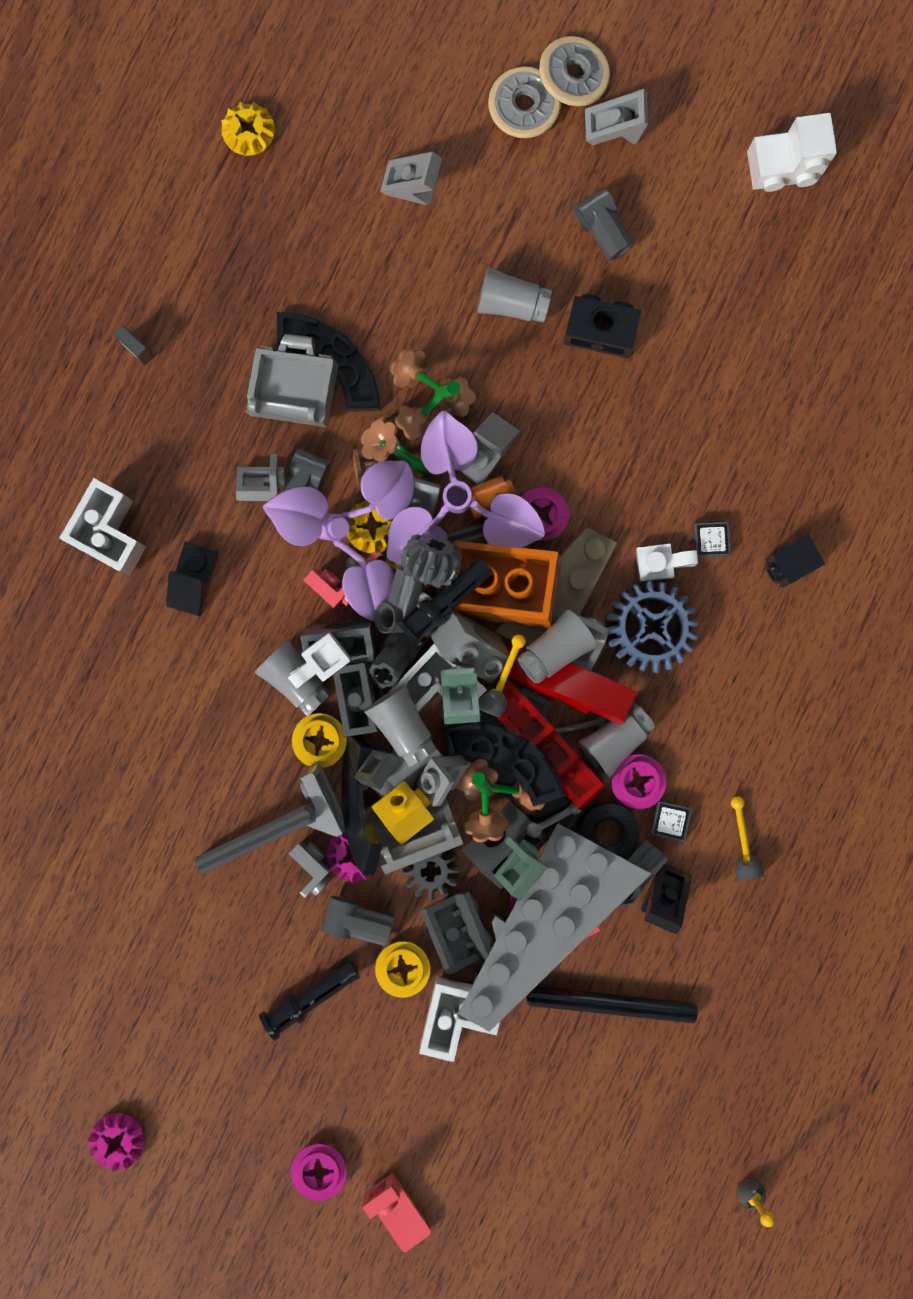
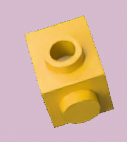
M405 781L371 806L400 845H403L434 820L433 816L426 809L431 805V802L419 787L412 791Z

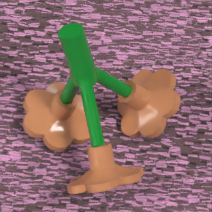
M406 348L400 352L398 360L394 361L391 365L394 384L400 388L405 386L413 388L418 385L419 381H423L435 389L433 399L424 408L401 406L397 411L398 416L395 418V423L403 430L404 435L409 440L414 441L418 439L422 442L426 429L431 423L428 420L430 417L429 413L436 405L440 407V412L446 411L452 417L456 415L463 418L469 414V406L475 402L476 395L474 391L469 389V383L464 378L460 377L455 380L446 378L439 384L425 375L428 369V365L424 361L425 353L420 349L411 351Z
M394 408L374 421L371 427L364 431L361 436V443L364 445L362 455L366 459L375 460L364 462L358 453V449H353L354 470L358 490H361V479L367 468L376 463V461H385L391 453L402 459L398 461L408 463L412 470L428 477H433L434 475L426 469L422 459L410 454L396 437L398 428L391 422L392 417L396 413Z
M480 758L475 759L473 762L467 761L469 766L456 786L458 790L464 792L465 798L470 801H475L481 797L482 808L478 812L472 813L470 820L464 825L465 832L472 835L476 842L498 841L503 838V832L509 828L508 820L500 817L498 811L489 808V797L493 792L513 794L515 804L521 807L525 815H532L535 810H541L545 805L533 806L528 793L518 779L514 787L494 784L498 779L497 772L489 768L486 760Z

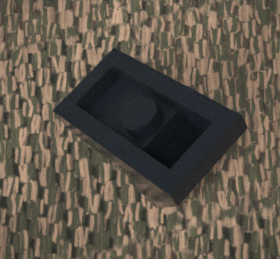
M187 541L184 542L176 571H169L166 607L200 617L220 552Z
M664 864L653 877L642 903L641 911L646 913L644 921L677 935L683 925L692 875Z

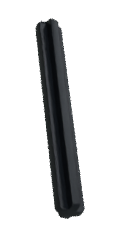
M536 986L526 996L527 1005L533 1007L684 1023H695L698 1016L696 1004L689 1002Z

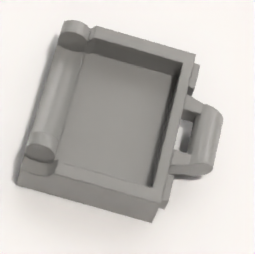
M285 334L277 351L271 347L260 346V349L256 348L247 393L248 404L245 412L254 417L327 427L339 364L332 356L319 354L316 357L314 339L308 336ZM295 348L307 351L306 355L288 353V349Z
M415 784L411 788L412 791L416 790L418 786ZM447 797L441 806H433L431 804L426 808L434 820L403 845H400L389 832L372 807H366L365 813H371L375 831L383 844L379 862L385 874L463 845Z

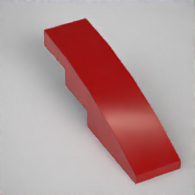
M507 642L505 646L511 652L513 645ZM525 647L519 649L507 681L510 680L512 683L522 688L524 687L552 702L557 699L586 714L592 711L619 725L625 722L637 691L572 663L560 669L550 678L546 677L539 684L534 683L517 661V657L527 650Z
M508 680L502 690L507 699V707L503 718L497 717V719L505 728L527 738L545 753L563 779L569 794L567 797L581 810L606 788L605 785L584 764L575 751L563 740L553 726L517 687Z

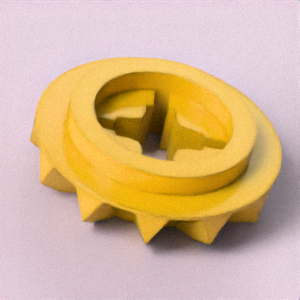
M240 101L238 106L233 109L228 108L227 115L224 120H221L222 136L225 143L232 151L240 155L251 156L259 154L268 148L274 138L275 125L271 115L266 108L258 106L254 101L252 104H244ZM241 120L247 124L253 121L256 135L247 130L241 133L242 127L239 121Z
M366 500L355 504L351 511L366 507L370 502ZM375 508L369 513L348 520L350 528L347 537L358 550L365 553H373L376 551L383 552L388 549L389 529L393 519L381 518ZM369 513H372L376 522L387 523V525H382V527L376 529L375 540H372L369 530L358 528L368 523Z
M322 713L311 714L303 718L296 725L292 735L294 753L307 766L320 763L321 767L325 768L333 765L342 757L347 743L341 723L336 718ZM321 726H324V737L329 739V741H333L334 745L322 746L317 756L315 743L305 740V737L317 736L318 732L321 731Z
M397 941L385 947L378 956L375 966L376 978L379 985L388 994L401 998L410 997L419 993L427 984L430 976V962L425 951L413 942ZM399 955H402L406 965H417V967H413V969L408 971L407 983H404V978L401 977L400 972H388L398 966Z

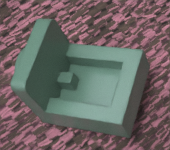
M454 666L450 669L441 670L445 724L480 722L476 668Z
M509 836L505 843L513 852L495 873L494 877L512 896L521 900L547 867L538 859L537 856L540 851L526 839L519 843Z

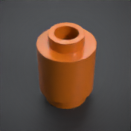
M502 476L471 488L472 500L477 501L480 506L490 512L492 500L497 495L506 493L517 495L511 480L504 481ZM469 507L474 519L479 517L483 519L488 518Z

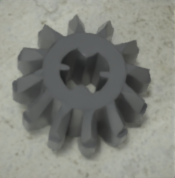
M427 533L422 535L416 534L412 535L407 545L404 546L401 555V565L406 575L413 576V581H421L425 586L432 584L436 588H440L441 585H451L456 575L459 574L463 556L459 552V547L450 544L449 539L439 538L438 535L430 536Z
M444 852L412 864L414 866L403 867L401 870L402 874L414 875L405 882V886L409 888L418 883L419 886L415 892L417 897L422 895L424 888L429 889V900L435 899L436 888L439 889L441 895L447 896L448 890L444 882L454 887L458 883L454 877L448 875L460 872V866L448 865L457 858L455 852L448 854L446 857L443 856ZM429 861L435 862V867L440 866L441 871L435 873L434 878H427V872L423 874L421 869L426 868Z

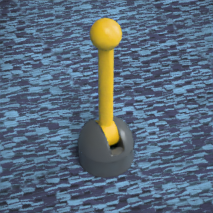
M517 634L512 638L513 647L496 689L484 692L479 700L480 710L503 718L507 707V699L502 690L519 649L526 643L523 635Z
M735 796L731 800V806L736 811L743 856L737 860L735 865L737 880L765 877L761 861L758 857L750 854L742 810L745 802L740 796Z
M754 1178L743 1179L738 1184L736 1190L740 1203L749 1210H758L761 1215L760 1221L762 1225L772 1227L775 1224V1217L771 1212H767L763 1206L766 1202L764 1187Z

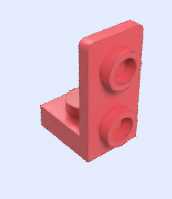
M380 551L373 552L365 562L367 564L371 560H382L384 555ZM321 569L311 570L303 581L333 608L342 604L345 606L349 605L344 595L343 587L338 586L341 581L328 569L324 571Z
M394 1173L364 1193L362 1209L369 1219L376 1215L379 1216L402 1252H407L431 1234L430 1226Z

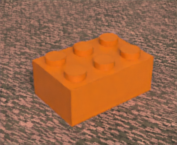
M455 541V545L459 547V552L463 556L459 574L468 568L477 557L482 558L494 574L483 581L472 593L456 605L453 610L469 619L542 628H550L553 625L562 564L558 552Z

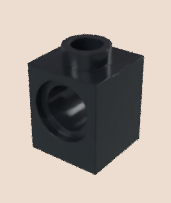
M809 535L765 558L768 564L766 571L770 579L775 584L779 583L781 588L792 584L825 565Z

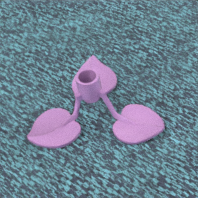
M441 411L431 421L421 443V458L426 469L436 475L447 471L449 473L451 483L443 491L444 506L433 520L430 513L420 507H409L396 515L389 529L386 555L389 560L401 564L404 546L407 545L412 535L427 533L430 536L438 535L439 538L447 539L446 532L437 525L442 521L447 512L462 513L469 507L488 517L483 525V534L490 545L524 548L542 539L545 535L542 521L537 512L527 501L517 495L507 493L497 495L492 500L491 512L480 506L477 501L472 500L469 486L464 482L457 481L454 470H465L472 465L477 456V442L472 432L446 411Z
M385 460L383 462H376L367 468L361 479V492L370 504L357 510L343 512L342 514L326 513L328 509L327 499L320 491L311 487H296L283 491L263 505V510L270 517L279 534L288 543L296 546H307L314 543L318 538L334 541L336 547H340L359 563V566L350 567L344 572L342 580L343 592L351 607L360 616L374 621V613L380 603L387 602L395 574L392 568L384 561L371 560L366 564L365 559L346 545L343 539L349 533L348 520L350 518L369 513L376 508L381 518L391 520L399 512L409 507L414 491V480L411 468L405 461Z

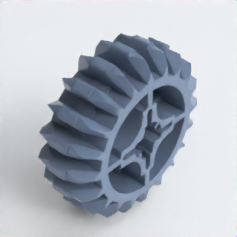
M647 581L644 585V592H642L638 584H634L631 587L634 597L628 592L623 591L620 597L625 604L614 601L611 605L619 614H608L606 617L608 621L616 623V626L607 628L610 630L609 634L616 633L617 639H613L608 643L609 646L614 647L620 644L623 648L615 656L620 659L627 653L630 657L626 661V666L630 668L638 660V671L642 673L646 671L648 663H650L652 673H659L660 662L667 671L673 669L671 657L678 664L683 663L684 657L679 651L681 650L688 654L693 651V648L685 641H695L698 639V635L689 632V628L699 626V622L696 620L688 621L687 617L694 614L696 610L694 607L684 610L682 606L688 602L689 598L684 596L677 601L675 596L678 593V588L673 587L668 594H665L666 583L660 582L656 591H654L652 582ZM654 600L665 604L667 608L659 614H653L646 608H642L638 602ZM629 611L634 614L633 618L638 625L637 632L630 640L625 630L626 617ZM675 615L678 623V634L673 644L667 632V623ZM664 617L658 623L659 628H656L659 630L658 634L653 632L640 638L645 632V627L648 626L645 624L646 620L653 622ZM650 640L657 644L658 647L661 646L666 652L662 655H648L640 652L636 647L644 641Z

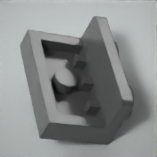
M469 892L454 893L420 909L446 974H453L479 960H486L492 949L493 942L488 931L483 928L479 918V906Z

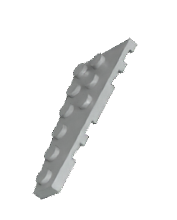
M557 824L539 857V860L547 868L521 900L517 899L458 1014L490 1032L634 892L651 873Z

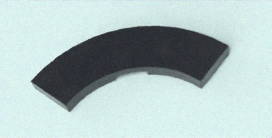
M277 312L278 347L285 334L313 337L316 357L319 354L332 356L339 364L336 378L344 392L347 412L381 411L378 389L373 373L358 348L345 335L316 318L298 313ZM289 348V349H294V350L302 351V352H305V353H306V351H307V350H302V349Z
M464 723L442 728L450 756L462 755L464 759L480 758L503 765L521 782L533 806H540L569 796L565 783L551 760L540 748L522 735L507 728L483 723Z
M361 735L347 737L343 757L341 784L343 819L348 844L357 867L362 875H374L383 844L375 831L371 813H365L363 793H367L368 786L361 784L355 778L356 773L372 752V748Z

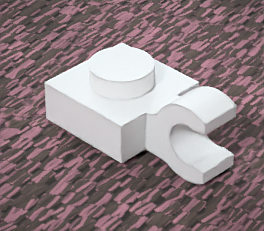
M671 544L636 548L639 583L673 579L674 568L694 567L698 564L697 550L672 554Z
M329 631L301 653L306 662L293 670L288 679L296 689L315 674L323 682L351 661V657Z

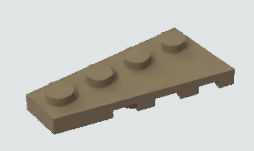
M586 528L560 557L562 564L553 624L567 609L580 616L617 542ZM502 623L494 633L511 642L515 635H523L526 640L523 647L526 648L549 628Z

